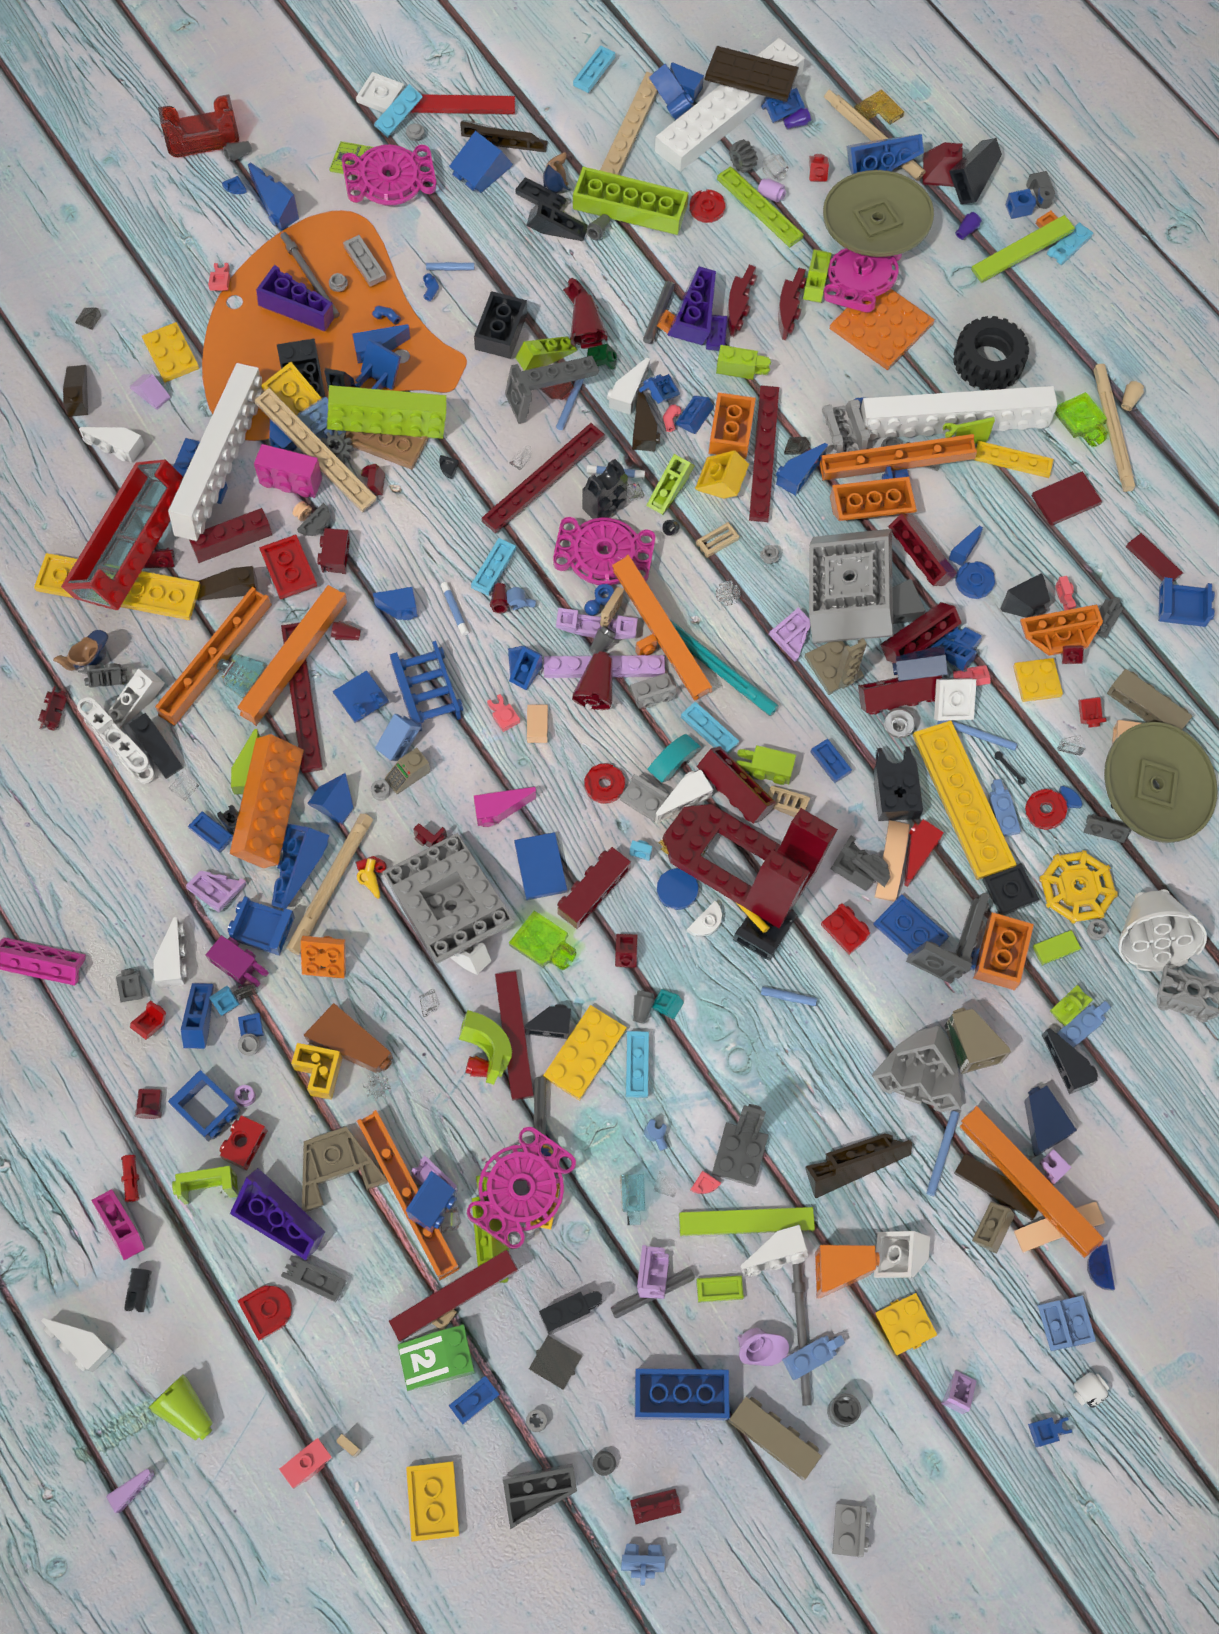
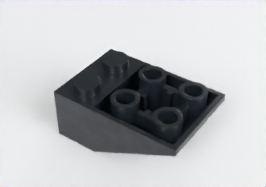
M315 339L276 344L281 369L292 362L319 396H325Z

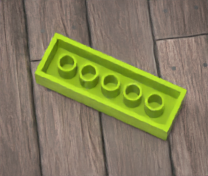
M583 166L573 192V209L598 216L606 214L610 219L678 235L688 206L689 192Z
M329 385L327 429L413 437L427 436L428 438L443 439L446 419V395Z

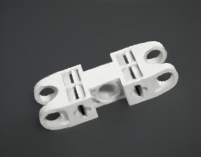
M89 697L81 699L78 702L77 709L84 718L87 727L116 755L120 763L138 782L142 784L151 782L154 779L155 772L141 749L127 734L125 735L117 727L112 718L94 699ZM85 703L93 704L92 709L87 712L82 710V706ZM146 769L150 771L148 778L143 779L139 777L140 772Z

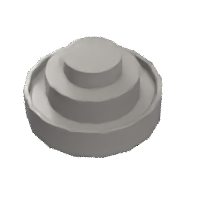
M894 708L889 711L884 721L885 730L895 738H905L910 735L915 725L913 715L904 708Z

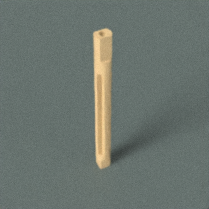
M830 89L824 95V98L831 103L832 107L871 141L889 139L840 95H836ZM914 160L900 165L916 181H919L925 174V170Z
M1097 364L1093 371L1123 492L1133 491L1135 488L1134 477L1105 364Z
M360 813L286 947L292 953L300 954L302 936H310L373 821L369 815Z

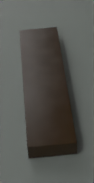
M966 1153L964 1154L953 1174L1028 1219L1033 1220L1038 1209L1009 1179Z

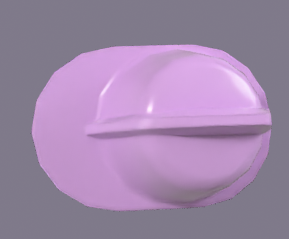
M752 1328L744 1334H739L737 1337L740 1347L739 1358L744 1364L773 1366L780 1363L789 1351L788 1341L783 1336L769 1334L759 1328Z

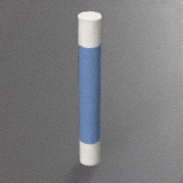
M587 465V473L602 474L606 469L604 466ZM624 469L628 477H645V471Z
M443 582L440 585L461 635L465 636L469 631L448 582Z

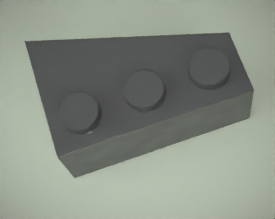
M573 1464L503 1477L510 1529L577 1492Z

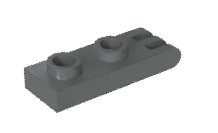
M291 1255L289 1260L297 1264L295 1267L286 1264L285 1268L292 1271V1274L289 1275L286 1272H282L281 1277L336 1303L346 1280Z

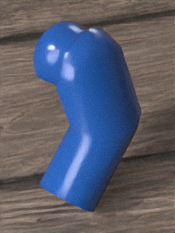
M378 305L372 312L376 319H381L383 315L394 325L398 324L401 320L388 307Z

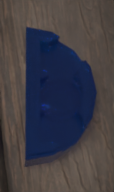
M1106 1244L1097 1247L1090 1254L1087 1260V1271L1090 1279L1096 1286L1104 1290L1114 1291L1115 1286L1108 1246Z

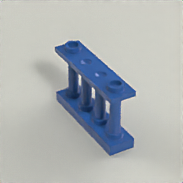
M436 641L432 642L433 652L406 660L403 658L399 659L397 652L389 654L409 718L419 726L426 719L453 711L457 720L461 719L460 711H463L461 700H456L443 662L445 658L443 648H438ZM434 659L437 660L439 669L413 677H405L404 670H407V667ZM443 677L445 686L417 695L415 693L411 694L410 688L412 685ZM449 694L451 704L424 712L417 711L416 709L418 702Z

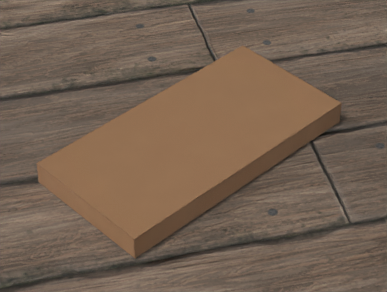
M346 431L345 433L346 439H351L352 443L350 445L354 448L413 470L428 441L427 436L413 437Z

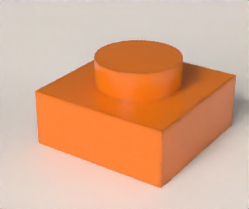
M1050 210L1038 218L1035 224L1041 228L1058 217Z
M666 309L657 327L668 334L675 315Z
M651 634L636 642L635 652L638 656L650 655L657 649V639L654 634Z

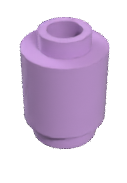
M769 178L761 180L758 192L763 197L775 202L784 199L786 195L785 185Z

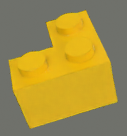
M297 1043L291 1063L294 1070L311 1074L307 1088L310 1096L332 1100L343 1059L340 1051Z

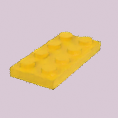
M590 1005L543 1077H546L547 1081L580 1101L627 1030V1027Z

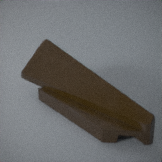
M462 120L460 123L461 136L471 137L476 131L497 147L546 153L548 141L539 139L533 133L500 129L469 120Z
M884 1133L826 1153L827 1162L805 1167L814 1197L819 1198L910 1156L912 1153V1141H897L893 1139V1135Z

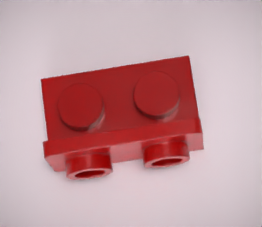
M843 903L839 904L837 909L821 922V926L849 955L866 942L870 936L869 927L863 921H859L855 917L854 911Z

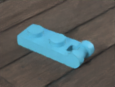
M1079 222L1075 226L1074 232L1063 237L1056 245H1053L1047 252V255L1051 258L1054 257L1057 263L1063 265L1092 237L1093 232Z

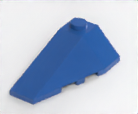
M922 134L847 146L851 174L869 170L892 171L903 163L905 164L924 153Z
M287 823L281 850L283 851L282 861H279L277 868L280 869V876L275 881L271 906L282 909L288 907L323 856L328 846V834L309 827Z

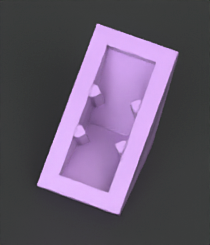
M143 374L129 386L131 390L156 410L170 399V395L153 374Z
M955 1370L941 1404L961 1414L969 1412L977 1381Z

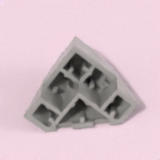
M940 1026L920 1030L898 1044L872 1075L883 1092L892 1094V1092L904 1095V1099L917 1104L924 1102L932 1105L936 1111L946 1112L960 1109L962 1106L957 1062L950 1041Z

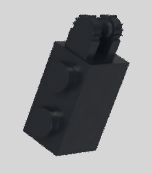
M593 1291V1293L590 1292L583 1296L581 1292H578L540 1310L539 1315L548 1336L590 1317V1310L601 1305L602 1294L599 1291Z

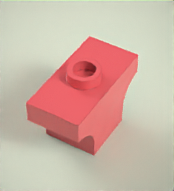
M317 1438L279 1468V1470L291 1487L295 1489L298 1485L307 1482L322 1470L332 1456L319 1438Z

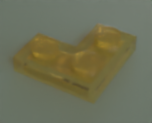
M882 89L854 106L867 120L879 114L889 125L904 117V111Z

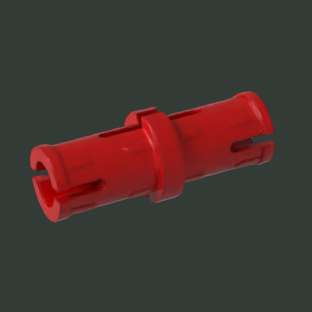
M136 1155L121 1157L123 1169L121 1182L124 1183L125 1202L140 1200L137 1182L140 1178L136 1170Z

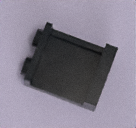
M792 909L780 928L761 918L770 927L765 933L747 916L735 932L733 940L770 961L795 921L797 914Z

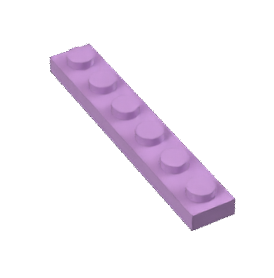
M664 655L609 656L612 658V677H656L665 674ZM544 656V678H581L592 656Z

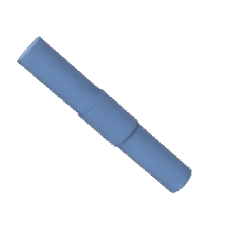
M426 263V270H475V263Z
M762 986L761 995L816 1006L817 998Z

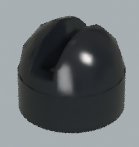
M666 520L663 523L662 529L666 535L671 536L679 532L680 525L675 520Z

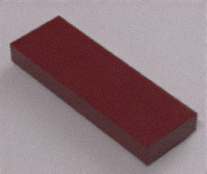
M1142 533L1127 543L1126 548L1161 581L1166 577L1172 578L1173 583L1183 574Z

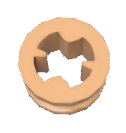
M301 501L294 507L292 514L298 517V520L304 521L311 514L312 508L309 505L307 506L304 501Z

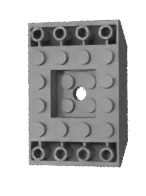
M891 529L816 536L812 538L809 544V618L813 644L893 636ZM848 574L855 575L850 581L844 579Z
M458 833L383 871L398 903L432 960L437 964L515 923ZM450 905L457 906L454 910H446Z

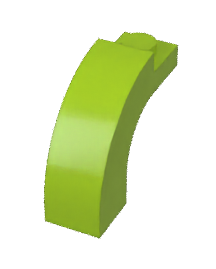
M467 1010L461 1025L459 1040L475 1044L486 1053L489 1060L486 1083L494 1085L497 1077H502L503 1071L506 1070L511 1059L512 1048L510 1041L503 1029L493 1020L482 1014Z

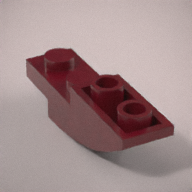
M750 264L743 278L735 276L730 290L727 322L729 333L732 337L735 336L737 330H741L744 323L743 318L748 316L751 308L748 305L750 287L755 285L758 275H755L756 266Z
M800 267L793 281L785 279L780 296L778 325L782 340L785 341L788 334L792 335L795 327L794 320L799 319L802 310L799 308V298L801 295L799 291L801 288L804 289L807 278H805L806 269Z

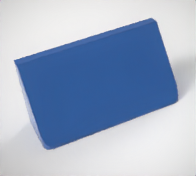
M693 396L675 424L690 433L696 434L714 408L710 398Z

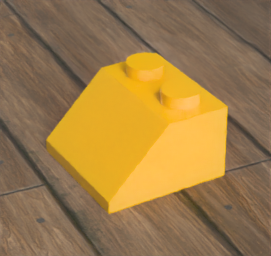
M735 450L707 457L695 489L723 499L737 496L749 463Z

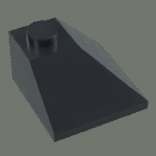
M1040 573L1009 589L1000 607L1001 611L1025 618L1043 615L1050 603L1043 574Z

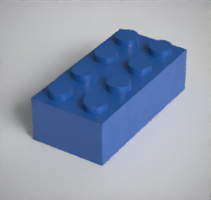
M635 1369V1420L727 1421L729 1419V1370Z

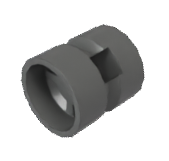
M840 1394L829 1403L827 1409L828 1418L837 1427H848L855 1423L861 1415L860 1402L851 1394Z

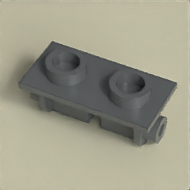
M1119 598L1105 599L1099 610L1103 623L1096 634L1105 639L1123 610V607L1120 606Z
M1092 814L1087 816V824L1083 833L1124 843L1130 828L1124 822L1112 819L1107 822L1106 818Z

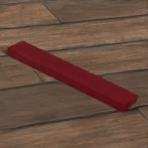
M516 971L495 974L502 1029L506 1033L512 1048V1056L507 1066L512 1101L534 1098Z
M505 1250L389 1320V1323L398 1341L401 1342L519 1270L509 1251Z

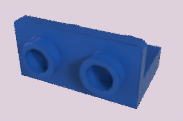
M794 88L791 90L787 102L767 97L761 107L762 109H767L772 123L790 116L800 108L804 109L805 105L798 89Z
M659 374L654 378L650 377L643 382L644 386L639 389L640 393L650 390L652 398L658 404L680 395L670 374L665 376Z

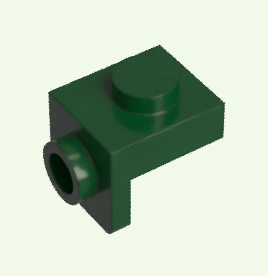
M608 343L588 348L587 357L592 356L597 366L606 364L611 370L615 369L617 354Z

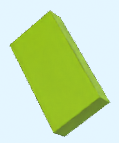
M1072 930L1037 943L1032 947L1042 966L1081 950Z
M742 1275L696 1279L698 1303L744 1299Z

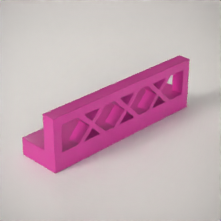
M5 937L1 939L0 970L74 986L78 983L79 968L84 963L86 954ZM72 959V960H76V962H71V961H66V960Z

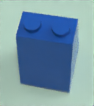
M475 131L449 167L456 179L459 181L463 179L466 181L465 185L472 191L476 189L482 193L509 170L513 164L499 148Z

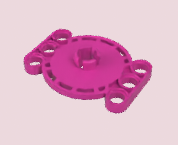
M380 145L367 150L360 158L354 153H346L342 157L347 196L352 202H360L365 196L377 204L398 205L411 200L420 190L425 194H432L436 190V177L431 151L426 145L416 146L413 153L397 145ZM421 151L427 153L424 157H420L417 154ZM347 160L355 161L353 165H347L345 162ZM424 166L430 168L428 172H423L420 169ZM387 170H390V177L387 176ZM350 175H356L358 177L356 180L348 179ZM425 182H431L433 183V186L425 187L423 184ZM353 190H358L361 192L357 196L351 194Z
M847 248L840 250L829 263L828 278L831 284L824 287V299L829 303L863 312L874 310L876 304L875 296L888 291L897 281L899 273L897 261L901 259L902 253L893 256L874 257L858 254ZM833 291L836 292V294L829 295L828 292ZM852 296L854 299L847 300L845 297ZM871 301L872 303L867 305L862 302Z
M565 517L561 520L553 555V566L559 571H565L571 567L581 579L588 583L614 585L620 582L618 578L609 580L616 578L612 565L629 554L637 569L645 572L643 578L647 581L655 546V534L648 529L636 534L629 525L613 518L591 519L579 526L575 518ZM571 523L574 525V529L566 530L564 525ZM644 536L651 537L652 541L650 543H644L642 542L641 538ZM563 540H567L571 545L569 547H562L560 543ZM604 546H607L609 554L603 555L599 552L604 550ZM646 553L649 558L647 560H640L638 555ZM564 557L567 559V563L561 565L556 560ZM581 569L585 574L588 575V577L582 574L579 570Z
M525 1127L520 1131L518 1136L520 1145L503 1148L487 1161L481 1172L478 1184L480 1201L472 1202L467 1208V1217L471 1222L510 1249H517L523 1244L525 1240L523 1231L539 1228L555 1215L562 1202L564 1193L562 1174L570 1173L576 1165V1160L572 1154L533 1127ZM527 1131L532 1132L535 1136L534 1142L530 1144L525 1143L522 1139L523 1133ZM545 1144L553 1148V1154L549 1157L541 1153V1147ZM512 1150L511 1154L503 1158L499 1157L502 1153ZM563 1157L571 1160V1167L567 1170L562 1169L559 1165V1160ZM495 1160L497 1163L493 1166L491 1172H486L490 1163ZM485 1177L488 1178L486 1191L482 1192V1182ZM516 1181H527L529 1187L528 1194L524 1196L517 1195L513 1190V1184ZM556 1184H560L559 1199L555 1197L557 1191ZM483 1197H488V1201H484ZM552 1203H556L553 1212L548 1216L546 1212ZM473 1206H480L483 1209V1216L474 1218L470 1213ZM541 1216L544 1219L539 1224L530 1225V1222L537 1220ZM492 1219H499L502 1223V1228L497 1232L492 1231L489 1227V1222ZM520 1223H525V1227H521ZM511 1232H517L520 1235V1242L516 1245H512L508 1241V1235Z

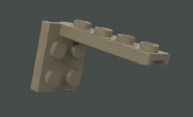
M864 638L858 640V644L851 647L849 645L845 646L843 641L828 642L805 654V659L828 695L864 678V674L859 668L867 645Z

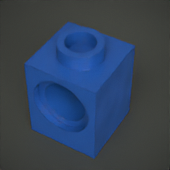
M1030 189L1008 194L1005 206L1011 219L1032 215L1033 209L1036 206V198L1032 195Z

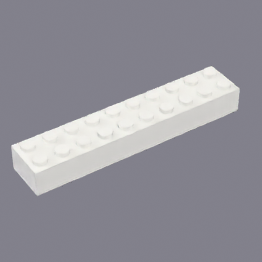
M780 38L757 55L799 67L796 78L803 73L805 58ZM719 85L655 137V152L681 172L758 110L767 97Z
M236 363L168 510L174 536L197 541L199 535L203 534L205 530V522L207 518L211 517L213 504H216L218 501L219 491L225 485L226 475L231 472L232 462L238 456L239 446L244 443L245 433L247 429H250L252 417L258 411L255 399L264 390L261 388L262 377L257 367Z
M1054 386L863 398L860 413L865 428L870 431V438L868 440L887 437L945 435L947 431H950L942 429L945 423L958 425L991 417L995 418L992 431L1024 430L1027 428L1042 429L1049 427L1057 408Z

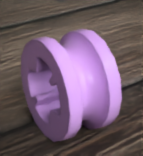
M248 1085L239 1086L234 1093L235 1100L243 1107L250 1106L255 1101V1092ZM243 1091H246V1093L250 1092L248 1095L249 1099L246 1101L243 1098L242 1100L239 1099L242 1097L241 1093Z

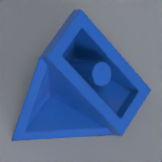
M525 645L509 648V681L527 690L542 668V654Z
M346 772L318 787L307 803L342 825L354 809Z

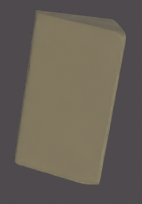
M990 1202L972 1241L997 1254L1015 1216L1013 1211L1008 1207Z

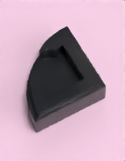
M440 455L439 463L442 473L449 479H453L459 465V460Z

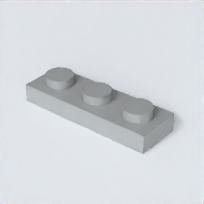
M360 235L343 242L345 250L370 287L386 280V274Z

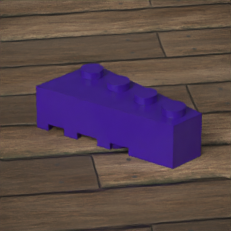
M276 265L272 267L256 289L258 306L309 326L326 331L334 319L332 302L315 291L311 292L306 288L305 284L296 282L292 279L291 275L288 273L284 274Z
M698 266L689 282L667 336L703 345L710 334L716 271Z
M259 1168L246 1177L230 1212L232 1216L305 1260L318 1249L325 1234V1231Z

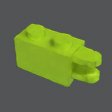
M720 345L716 374L753 380L754 374L768 375L771 360L769 357L758 355V351Z
M756 745L755 751L738 750V757L752 760V763L736 761L744 771L749 772V775L758 780L767 779L779 785H789L796 758L795 754Z

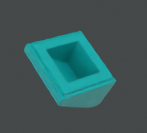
M661 989L652 1008L671 1019H675L684 1001L678 994Z

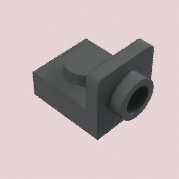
M134 968L121 970V974L116 976L120 1002L143 999L140 970L134 971Z

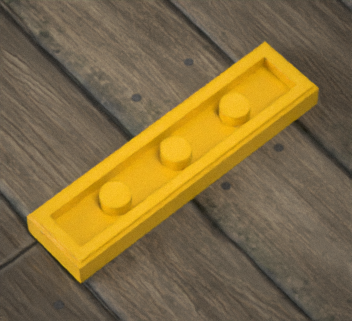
M978 441L975 461L1049 478L1053 458Z

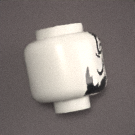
M1089 1372L1074 1383V1388L1077 1392L1073 1395L1081 1406L1086 1404L1090 1408H1095L1108 1398L1107 1391L1109 1387L1098 1373L1094 1375Z

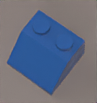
M431 1171L406 1209L408 1218L431 1233L434 1228L439 1229L445 1219L443 1214L447 1208L451 1210L457 1200L455 1197L456 1190Z

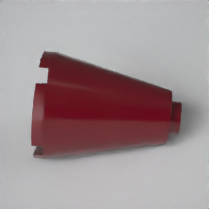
M586 292L580 293L574 299L570 334L571 345L573 347H576V344L581 345V349L602 345L604 339L605 342L608 340V335L594 298Z
M599 651L591 657L572 696V700L580 706L585 707V704L592 705L591 709L594 710L610 709L612 705V658L609 657L608 653Z

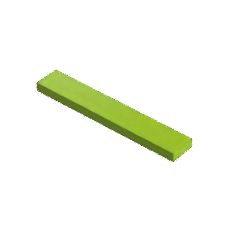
M731 166L717 175V180L789 248L803 239L804 234Z
M1063 215L971 267V270L978 280L983 283L1074 232L1075 227Z
M813 1207L679 1212L680 1236L776 1233L777 1231L797 1225L800 1226L801 1231L815 1230Z

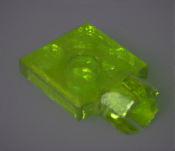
M1086 392L1057 405L1054 414L1073 438L1083 437L1091 447L1097 446L1095 442L1100 445L1107 439L1108 431L1103 426L1106 424L1107 418Z
M535 910L509 941L510 947L542 968L550 963L561 970H565L570 966L567 964V961L573 962L576 956V949L566 942L569 936L568 932Z

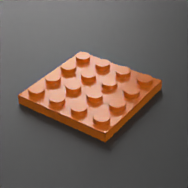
M891 288L885 293L875 296L876 304L874 310L863 312L847 307L830 324L829 328L887 371L935 321V319ZM864 301V302H862V303L868 305V304H871L872 302H871V301Z

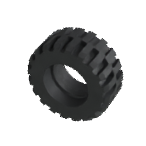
M985 316L981 317V320L977 318L971 321V324H967L963 331L960 332L954 350L953 363L956 366L957 373L961 374V378L965 382L968 381L970 386L979 387V390L1005 389L1007 385L1008 387L1013 385L1020 378L1029 355V342L1027 337H1024L1025 333L1022 329H1018L1014 322L1011 324L1006 318L998 319V316H992V318ZM984 346L993 347L1000 350L1006 359L1000 361L988 360L982 357L976 349Z

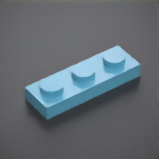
M600 45L573 80V86L589 93L615 59V52Z
M409 84L379 117L374 126L388 138L420 102L423 96Z
M498 538L471 583V588L489 596L515 553L516 545Z
M694 702L681 714V718L714 748L721 746L729 754L739 744V740L697 702Z
M627 1031L626 1097L648 1098L649 1032Z

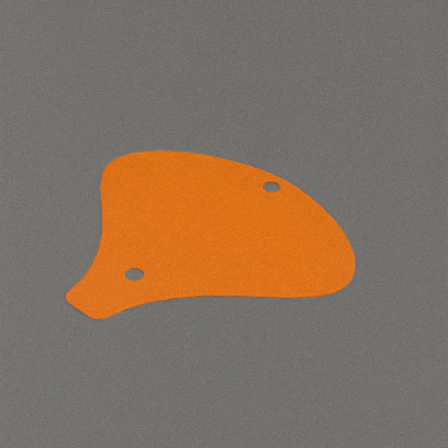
M340 210L307 217L279 232L253 253L230 279L228 290H222L218 296L208 322L203 348L202 378L207 403L213 414L236 363L259 368L263 384L281 370L276 344L314 338L325 392L323 397L328 398L329 392L324 372L325 368L344 371L354 378L355 384L358 383L355 380L361 374L363 363H358L353 333L405 324L409 325L410 339L393 349L392 352L395 353V351L403 349L409 352L410 358L407 362L399 364L394 389L391 391L426 390L440 393L450 392L456 388L467 365V360L461 352L438 339L418 318L403 293L385 245L375 227L365 217L357 213ZM283 232H286L290 239L296 243L301 256L340 313L339 317L333 319L326 331L258 306L256 289L274 265L279 267L280 271L284 274L288 273L291 275L292 279L296 282L305 284L306 288L311 292H316L293 255L288 253L286 245L280 237ZM360 235L386 274V280L371 287L343 246V242ZM336 273L342 274L348 282L347 288L340 292L333 291L329 287V280ZM236 295L241 297L243 300L242 305L237 309L229 308L226 301L230 296ZM378 305L388 307L401 320L398 324L394 325L386 316L382 315L381 319H376L372 312ZM370 377L360 388L371 389L377 383V380ZM384 387L382 390H390V389L387 388V387ZM259 407L257 414L252 417L250 429H247L245 433V440L259 441L270 438V418Z

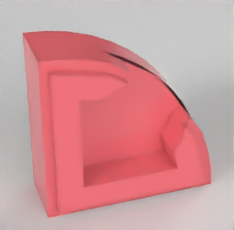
M702 1171L690 1191L697 1194H708L715 1191L721 1185V1182Z

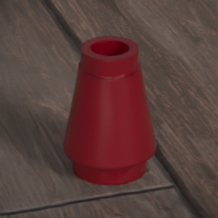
M496 583L490 607L493 612L501 614L505 613L510 605L507 602L506 585Z
M341 621L333 622L331 637L335 638V640L359 641L361 629Z

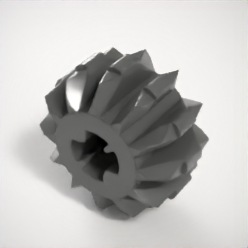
M739 140L729 147L730 161H732L733 167L735 166L737 171L742 173L748 172L757 165V152L749 141Z

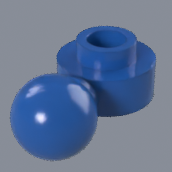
M609 584L599 585L594 592L595 600L586 602L584 606L585 612L590 616L597 615L600 611V605H606L614 592L613 587ZM603 595H608L607 598H602Z

